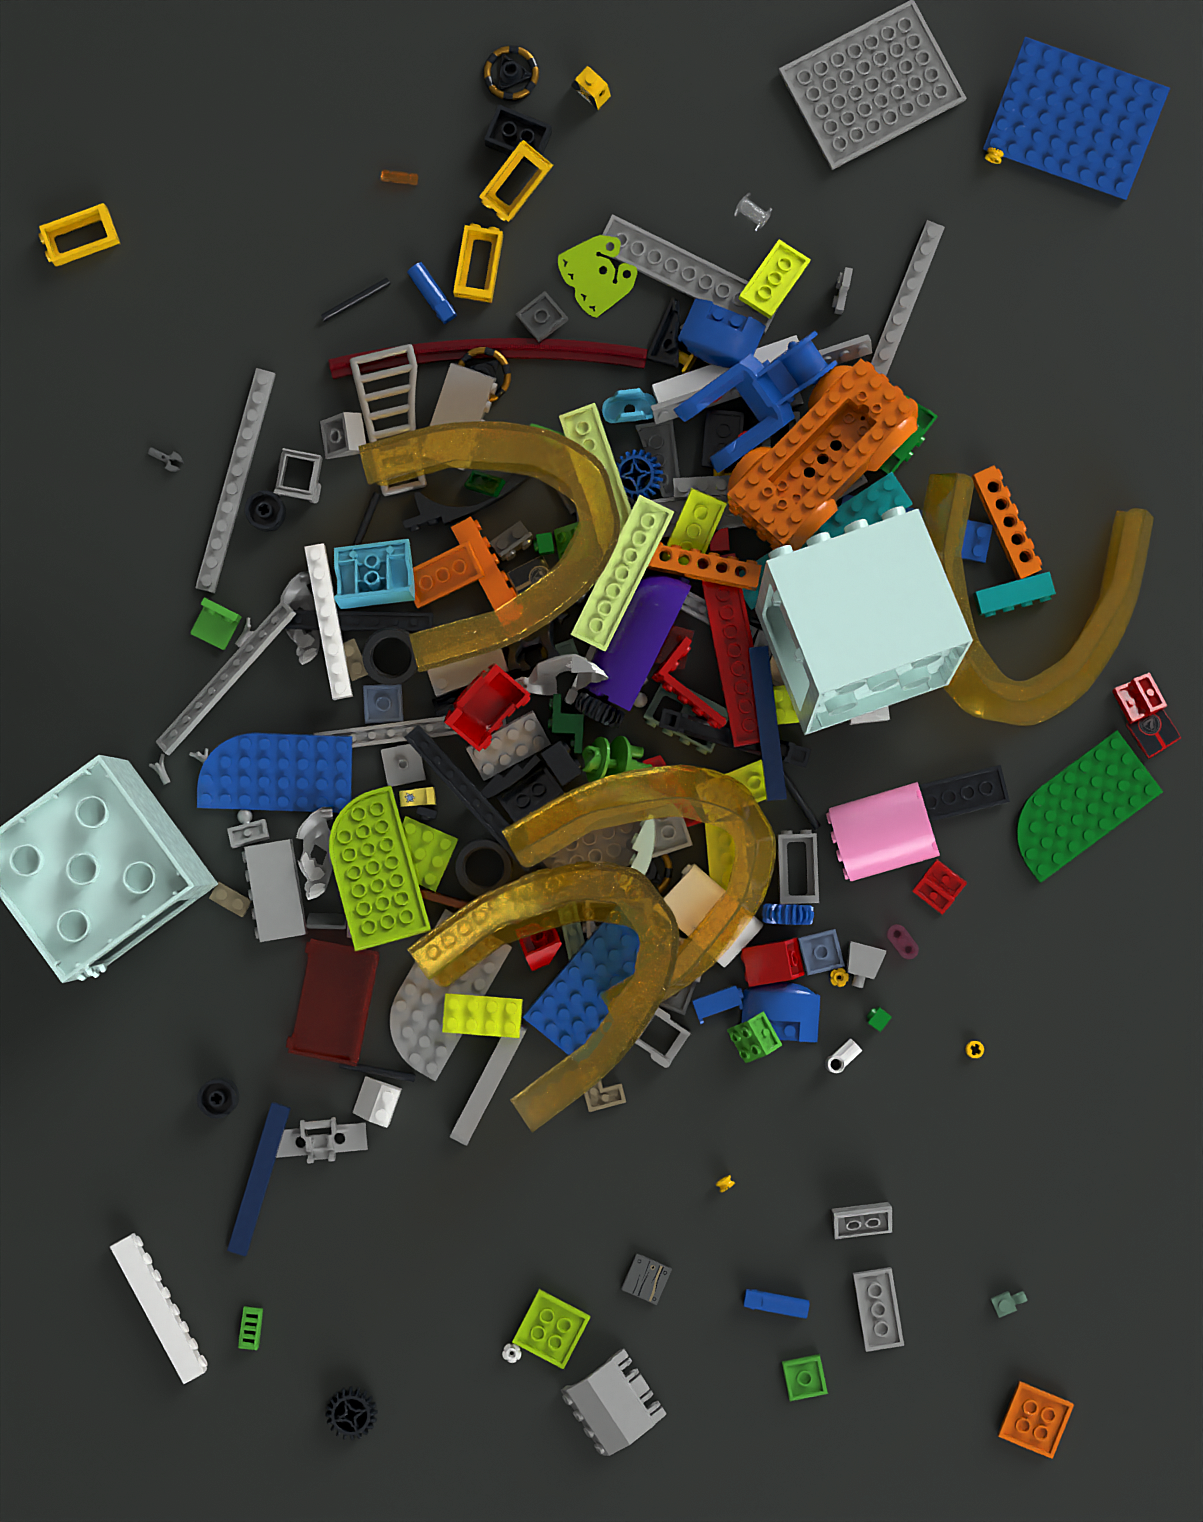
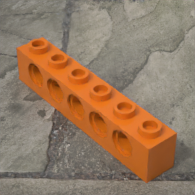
M994 465L973 474L971 480L1017 580L1041 571L1042 562L1038 555L1035 556L1033 551L1034 544L1025 534L1027 531L1023 521L1019 520L1017 516L1019 514L1018 509L1014 503H1011L1009 498L1011 496L1007 486L1004 487L1001 481L1003 479L1002 473ZM988 484H994L997 489L996 492H990ZM996 501L1004 503L1003 510H999L996 507ZM1004 518H1009L1012 521V527L1004 525ZM1013 535L1019 537V545L1012 543L1011 537ZM1020 553H1025L1028 556L1027 562L1020 560Z
M659 542L647 569L756 591L762 565H758V562L753 560L743 562L733 556L723 558L718 553L709 552L708 554H703L698 549L691 548L688 551L682 549L679 545H671L669 547ZM666 553L670 559L664 562L659 558V555ZM680 557H685L688 559L689 563L687 565H681L678 562V559ZM699 561H705L708 567L706 569H700L697 566V563ZM724 565L726 572L719 573L716 570V566ZM738 568L743 569L745 576H737L735 570Z

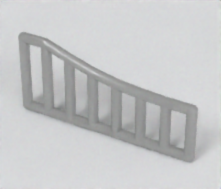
M407 344L351 358L350 365L382 494L390 496L425 487L427 482L421 461L415 422V391L418 365L413 346ZM407 353L409 361L407 365L365 375L360 374L358 364ZM410 372L409 384L365 394L363 386L365 382ZM408 392V404L370 413L369 401ZM408 412V424L375 432L373 420ZM409 432L410 443L379 450L377 439ZM412 451L414 462L384 469L381 458ZM416 469L418 481L388 487L387 476Z

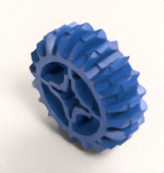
M634 449L632 450V455L630 452H625L626 459L620 456L619 459L622 462H616V465L618 466L626 495L634 501L636 498L638 499L639 495H644L645 498L650 499L649 492L655 495L656 491L654 488H661L657 484L658 481H663V478L658 477V475L663 474V471L657 470L661 467V463H655L657 457L651 458V453L647 452L645 454L644 450H640L638 453ZM639 460H644L649 465L650 471L643 470ZM631 464V470L625 473L626 468ZM638 472H639V473H642L641 476H638V479L632 477V476L637 475ZM647 478H650L648 485L642 489V487H644V481ZM625 480H632L636 491H632L626 485Z
M765 904L763 905L762 916L763 922L769 924L810 925L813 923L814 912L811 905Z

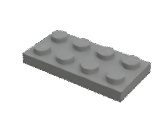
M532 710L504 725L497 731H493L491 733L492 742L485 750L482 748L479 752L471 744L465 748L482 779L485 781L546 748L551 743Z
M888 1267L853 1273L865 1351L904 1346L892 1268Z

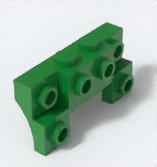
M917 403V431L878 470L888 475L891 472L894 473L903 460L907 462L914 454L911 451L914 446L919 447L926 439L923 435L937 419L938 416Z

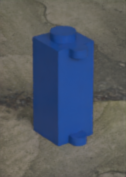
M736 985L692 1000L700 1024L704 1023L702 1018L739 1005L740 1010L744 1009L741 999H744L741 988L737 989Z

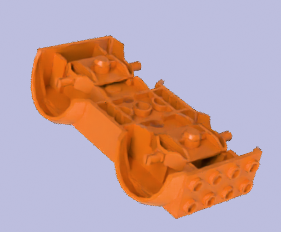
M860 359L854 366L840 365L834 367L814 387L808 402V412L773 448L765 446L756 447L737 463L728 482L727 503L729 511L736 517L739 515L743 519L742 522L749 529L753 528L756 530L757 536L762 541L767 540L773 550L786 545H790L793 551L799 550L838 511L836 501L866 470L877 471L917 431V403L912 398L908 399L904 396L903 391L898 386L890 384L889 379L884 374L876 372L875 367L868 361L865 362L863 359ZM839 441L842 447L837 451L832 450L830 447L831 443ZM820 456H826L828 462L820 464L817 459ZM806 468H813L815 475L808 478L804 475V470Z

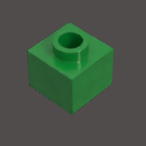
M551 532L536 534L537 540H533L535 551H539V556L554 554Z
M877 1006L876 1009L872 1008L866 1016L868 1018L866 1022L881 1032L892 1016Z

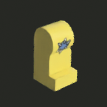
M435 787L399 791L400 807L436 805Z

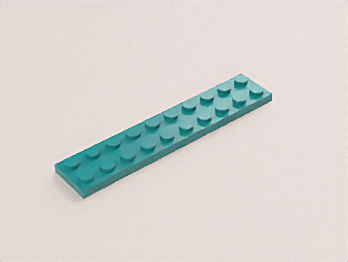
M891 472L840 505L838 511L812 536L828 532L830 537L834 538L845 534L844 528L854 521L866 519L868 525L883 521L881 515L886 511L899 506L907 509L913 503ZM805 543L800 549L808 547L807 543ZM769 553L756 561L758 565H762L756 591L742 589L744 600L751 610L756 607L766 561L770 560ZM744 570L739 572L740 577L745 576Z

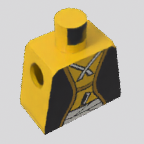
M588 66L572 83V87L597 110L611 97L608 84Z

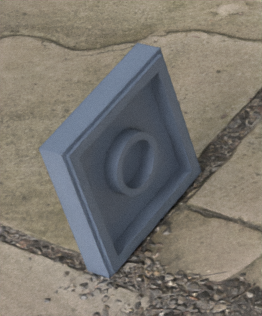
M402 684L363 685L365 724L404 722Z
M836 929L798 938L807 976L845 966Z

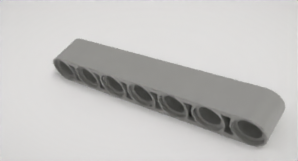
M521 1024L520 1038L501 1037L450 1138L467 1146L528 1027Z

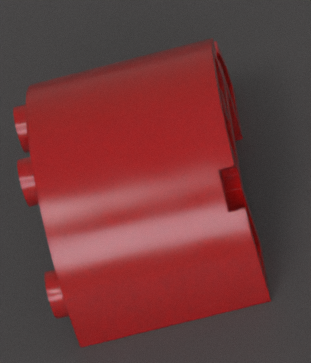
M496 663L488 666V669H490L488 672L483 670L472 680L453 703V712L449 710L444 720L450 728L479 752L482 748L485 750L491 744V733L494 730L497 731L503 725L502 720L514 713L516 710L515 706L517 708L521 705L525 706L530 700L529 696L531 695Z

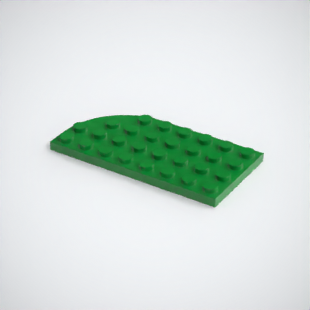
M1118 730L1114 731L1040 786L1024 803L1017 822V844L1024 863L1039 883L1043 882L1163 793L1162 789Z

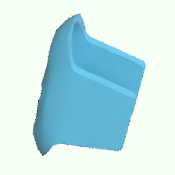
M640 388L620 390L613 397L604 401L602 413L604 419L609 423L646 420L653 418L651 406L657 403L652 395L643 393ZM631 404L635 407V412L625 413L624 408L626 405Z

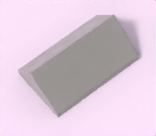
M889 1202L831 1209L835 1239L892 1232V1206Z

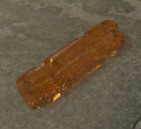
M382 170L381 172L382 181L389 182L391 180L395 183L407 184L409 182L412 185L418 184L419 176L416 173L390 172V170Z

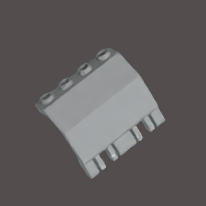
M624 1348L612 1355L606 1363L585 1379L561 1389L564 1394L562 1396L564 1401L573 1408L575 1418L583 1423L585 1427L584 1432L589 1438L592 1437L596 1443L594 1446L598 1453L607 1456L632 1444L667 1414L663 1407L660 1406L659 1401L653 1402L647 1408L644 1406L643 1403L652 1397L653 1392L649 1390L650 1388L642 1375L638 1374L637 1368L632 1369L626 1375L623 1374L622 1370L632 1362L630 1357L627 1358L629 1355Z

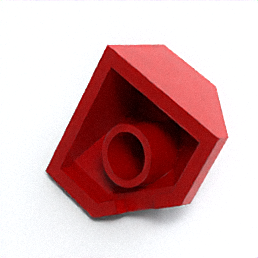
M532 923L516 930L523 953L532 971L550 964L562 945L556 928H542L539 924Z

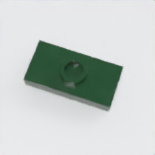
M472 470L464 486L469 490L497 498L505 484V480Z

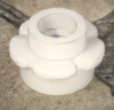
M507 1344L502 1352L503 1358L507 1359L510 1363L516 1362L521 1357L520 1347L516 1344Z

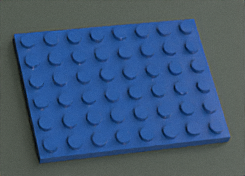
M1024 37L983 150L987 151L988 148H993V150L994 148L996 150L999 149L1003 151V157L1127 200L1170 88Z

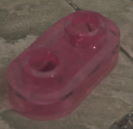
M897 924L889 927L887 937L898 953L905 959L915 958L919 948L907 930ZM896 930L900 932V936L897 938L893 936ZM906 946L911 947L910 953L905 952Z

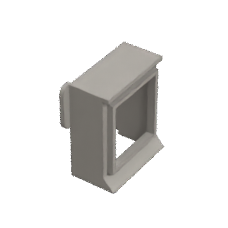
M283 448L274 493L279 497L284 495L317 503L321 491V484L318 483L323 460L321 455ZM288 457L314 461L309 491L283 486Z
M653 1006L631 1040L651 1053V1058L667 1068L691 1032L671 1020L670 1015L661 1008ZM655 1015L680 1031V1034L665 1056L639 1039Z

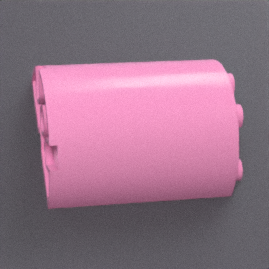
M918 782L831 807L829 812L826 813L828 823L832 824L834 830L830 832L833 843L838 844L839 850L836 851L839 862L843 861L845 879H850V881L940 856Z

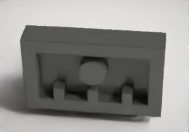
M520 520L489 543L502 561H510L517 555L516 552L521 548L525 550L530 547L534 539L532 533L528 532Z

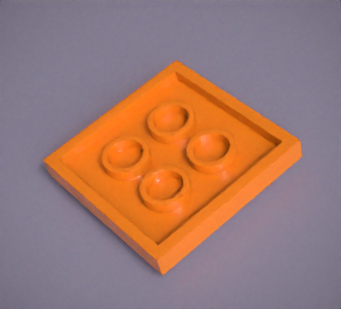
M1019 1381L997 1435L1000 1438L1053 1459L1074 1404Z

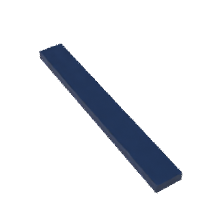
M768 646L748 648L766 799L767 801L787 799L769 650Z
M274 1102L271 1103L227 1251L242 1256H247L291 1110L290 1107Z

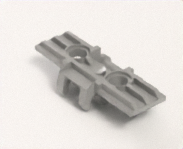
M332 1117L331 1120L309 1122L300 1120V1128L284 1130L276 1158L308 1155L307 1163H314V1160L320 1159L335 1161L336 1152L368 1150L366 1122L337 1125L335 1117ZM331 1127L332 1133L307 1134V1129ZM337 1133L344 1134V1143L338 1144L335 1141L334 1137ZM301 1136L305 1140L306 1145L304 1147H299L296 1144L297 1137Z

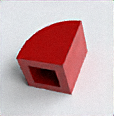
M728 527L718 530L713 535L709 545V552H729Z

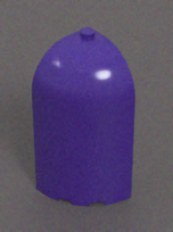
M652 574L642 577L606 652L597 648L591 660V663L596 664L603 670L609 679L597 683L590 682L583 688L589 689V691L603 697L605 694L609 696L608 701L628 711L631 710L690 591L691 585H689V580L681 576L676 579L663 574Z

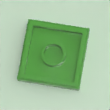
M820 1354L782 1362L789 1401L828 1394Z

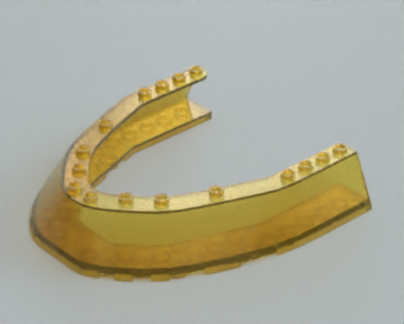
M498 421L453 422L417 429L358 446L369 485L377 483L380 486H388L447 468L501 471L528 475L547 483L569 497L575 503L578 511V526L561 559L547 574L527 590L495 611L409 634L419 672L496 651L539 630L572 606L594 585L606 568L617 545L621 528L620 515L610 478L604 465L596 456L580 444L554 431Z
M959 473L930 474L922 519L973 639L949 685L943 686V688L960 708L972 716L1018 726H1030L1044 722L1067 709L1087 692L1120 643L1139 596L1154 517L1147 510L1138 508L1130 509L1128 512L1116 511L1100 598L1081 633L1076 638L1070 651L1060 661L1029 680L1014 681L1006 677L999 670L981 645L975 631L969 606L961 551L973 494V479L968 475Z
M690 765L648 767L625 771L572 789L502 830L514 855L524 867H531L592 830L636 821L666 817H685L720 827L732 836L735 843V857L726 892L705 915V918L677 949L600 994L608 1007L611 1017L619 1027L678 993L712 967L737 940L764 900L774 869L776 857L775 835L752 793L744 784L733 777L715 770Z
M580 861L575 864H567L552 869L546 868L521 876L518 880L501 886L494 891L490 890L474 899L407 948L427 979H433L439 987H447L501 946L556 927L575 922L596 921L627 926L638 934L640 947L637 953L634 976L613 1003L612 1009L600 1023L595 1033L591 1034L584 1045L510 1099L531 1132L537 1130L582 1096L616 1066L645 1030L669 988L678 954V923L673 911L649 879L634 868L610 862Z

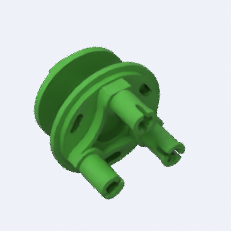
M617 736L610 746L605 737H598L591 746H587L582 752L585 761L583 771L586 772L588 782L597 785L603 779L604 787L609 793H616L622 787H637V780L629 779L628 775L636 773L649 777L652 772L646 769L652 770V765L640 763L632 759V757L640 759L643 756L644 749L643 747L630 745L628 739L624 736Z

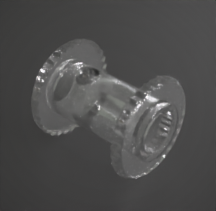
M748 193L738 203L734 215L737 216L739 213H742L757 224L755 231H759L770 218L772 209L770 208L765 212L749 200L751 193Z

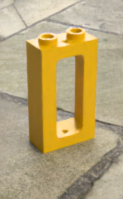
M520 142L479 196L482 199L481 202L487 208H493L500 219L509 222L554 165L527 142ZM525 156L539 169L512 204L507 205L497 197L496 192Z
M104 203L39 226L41 231L38 234L42 244H45L47 247V251H45L46 257L56 267L120 244L110 213ZM98 221L103 222L107 237L70 251L59 253L55 243L57 236Z
M478 224L465 225L453 291L454 297L492 303L503 241V231H500L499 228L489 227L486 229L481 228ZM475 240L492 243L484 290L466 287L473 242Z

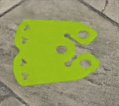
M599 235L576 245L558 256V266L561 275L568 285L575 288L577 302L585 312L596 318L631 291L637 276V268L635 266L622 263L618 268V282L614 284L615 268L610 259L596 255L597 252H601V254L616 257L620 252L621 241L616 237ZM609 242L614 244L612 251L606 249V245ZM563 259H564L565 261H568V263L566 264V267H564L565 262L563 261ZM601 266L607 268V273L604 275L599 273ZM625 270L631 272L630 278L623 277ZM568 273L574 274L573 280L571 279V276L568 275ZM581 294L587 296V297L585 298V301L583 300L584 297H582ZM589 306H595V312Z

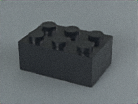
M498 105L484 138L485 146L510 156L520 142L525 141L543 156L552 134V126ZM525 156L521 159L523 162L536 166Z

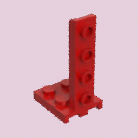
M685 637L678 642L651 678L656 682H661L662 687L666 691L675 693L681 703L690 705L696 715L704 716L710 726L720 729L726 724V719L670 675L680 664L677 660L685 657L691 649L689 645L692 641Z

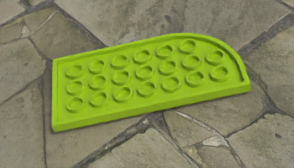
M391 785L356 797L341 810L333 823L329 837L330 858L355 952L431 931Z

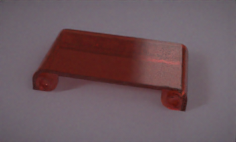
M311 938L310 942L307 941L305 953H308L309 959L295 1029L292 1037L288 1036L286 1048H289L288 1053L357 1066L380 952L369 949L355 952L354 946Z

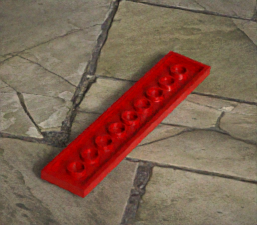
M735 553L720 556L723 558H727L728 556L736 557ZM705 561L698 562L700 569L708 567ZM717 565L716 570L719 573L726 572V567L724 565ZM736 569L735 574L740 577L739 570ZM701 580L734 747L760 743L748 648L754 647L743 590L742 588Z

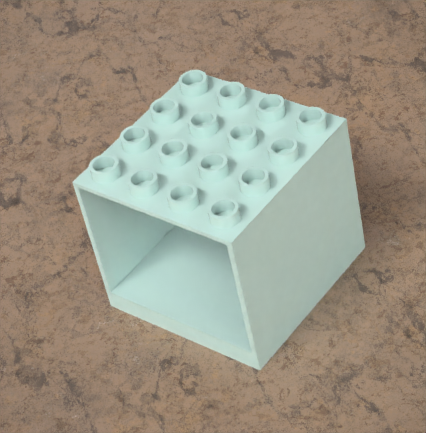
M903 506L895 507L881 515L883 521L868 525L866 519L857 520L844 528L845 534L831 538L828 532H823L809 538L806 541L808 547L793 551L790 545H786L769 553L770 560L766 561L755 611L804 735L949 685L969 649L973 639L919 509L906 512Z
M103 755L96 756L0 827V898L62 983L78 979L84 981L90 976L98 977L100 975L99 971L105 972L110 963L218 885L217 881L128 760Z

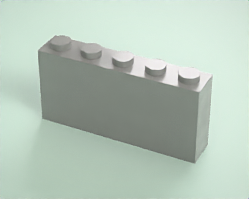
M455 363L450 364L420 455L460 470H465L466 467L471 466L473 460L471 453L473 449L477 448L479 438H477L478 432L482 431L485 425V420H483L484 414L489 412L492 404L489 401L490 396L495 394L498 386L495 383L496 378Z
M292 839L244 847L245 851H242L243 862H247L248 870H245L247 882L250 881L251 886L248 893L250 901L253 900L254 908L251 911L253 920L256 919L257 927H255L256 939L259 938L260 942L308 934Z

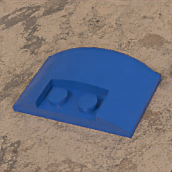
M695 299L679 334L678 341L681 343L682 340L687 350L702 361L719 367L731 368L748 355L752 354L754 356L766 326L751 316L740 315L717 306L712 301Z
M783 981L757 985L743 991L744 1009H742L741 1023L764 1011L779 1040L817 1042L820 995L815 994L802 985Z

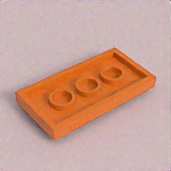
M466 541L413 568L415 581L414 602L416 607L421 608L485 576L470 541Z

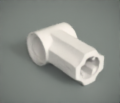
M850 1038L832 1056L826 1059L825 1067L830 1072L840 1073L862 1050ZM833 1059L839 1061V1067L835 1070L830 1065Z

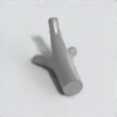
M249 617L246 618L244 630L235 643L238 647H241L254 632L250 631Z
M208 748L204 749V755L199 751L196 753L190 752L189 755L204 764L208 757Z
M161 754L159 763H155V765L149 764V767L158 773L163 785L171 782L164 767L165 754Z

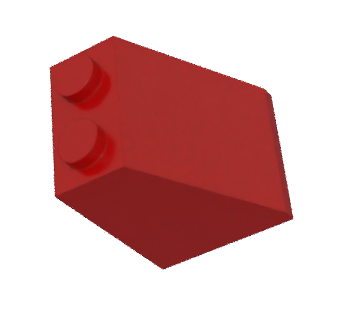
M797 937L742 948L741 959L745 964V980L748 982L749 987L793 980L805 975Z

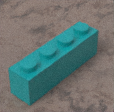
M1046 572L976 591L973 593L979 616L984 614L986 618L996 615L995 611L1003 609V613L1012 611L1016 605L1021 604L1022 607L1033 605L1032 601L1038 599L1040 603L1051 600V596L1056 594L1051 574Z

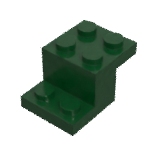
M554 694L553 698L549 700V710L553 711V716L549 717L548 729L552 730V734L575 735V738H571V750H574V754L582 755L584 714L561 713L562 695Z

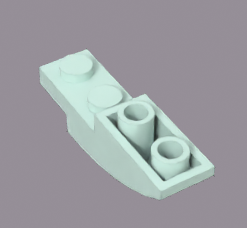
M651 813L648 817L644 815L639 825L642 829L639 834L635 833L631 841L634 844L632 849L638 851V854H633L629 862L632 866L629 872L625 871L620 880L623 882L621 887L627 890L630 889L637 873L645 876L653 856L656 831L654 815Z

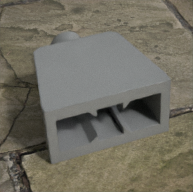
M849 941L846 972L854 974L852 986L863 988L866 977L875 979L885 957L886 950Z

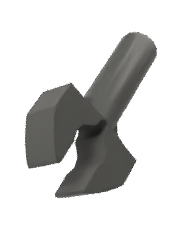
M149 448L148 450L149 455L165 462V469L170 472L180 470L178 467L172 466L170 460H178L184 463L181 456L174 451L171 455H166L154 448Z

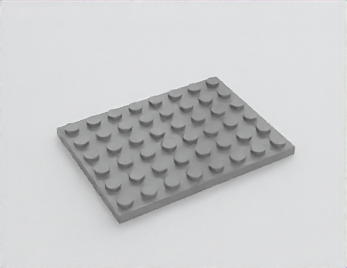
M910 0L779 68L783 81L831 170L966 100L965 94L914 0Z

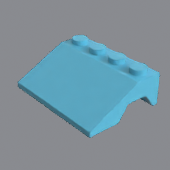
M409 539L334 548V569L337 577V594L334 596V600L340 609L415 600V581Z

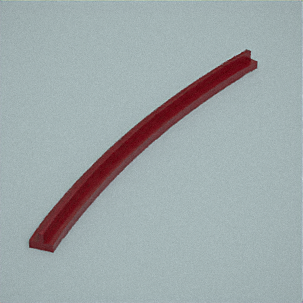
M488 338L411 344L417 364L458 361L468 351L478 347L495 349L506 359L570 360L641 369L645 367L647 349L563 339H544L538 343L535 338ZM390 348L328 359L332 378L336 379L353 375L350 365L351 358ZM407 353L358 364L360 373L407 365L409 361ZM479 354L472 357L470 360L496 358L485 354Z

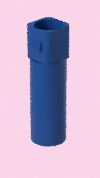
M419 262L412 266L407 273L432 310L436 312L437 318L444 325L454 319L457 313L453 305H450L448 299L424 264Z
M746 1289L743 1306L752 1310L758 1309L806 1319L809 1310V1300L761 1292L757 1289Z

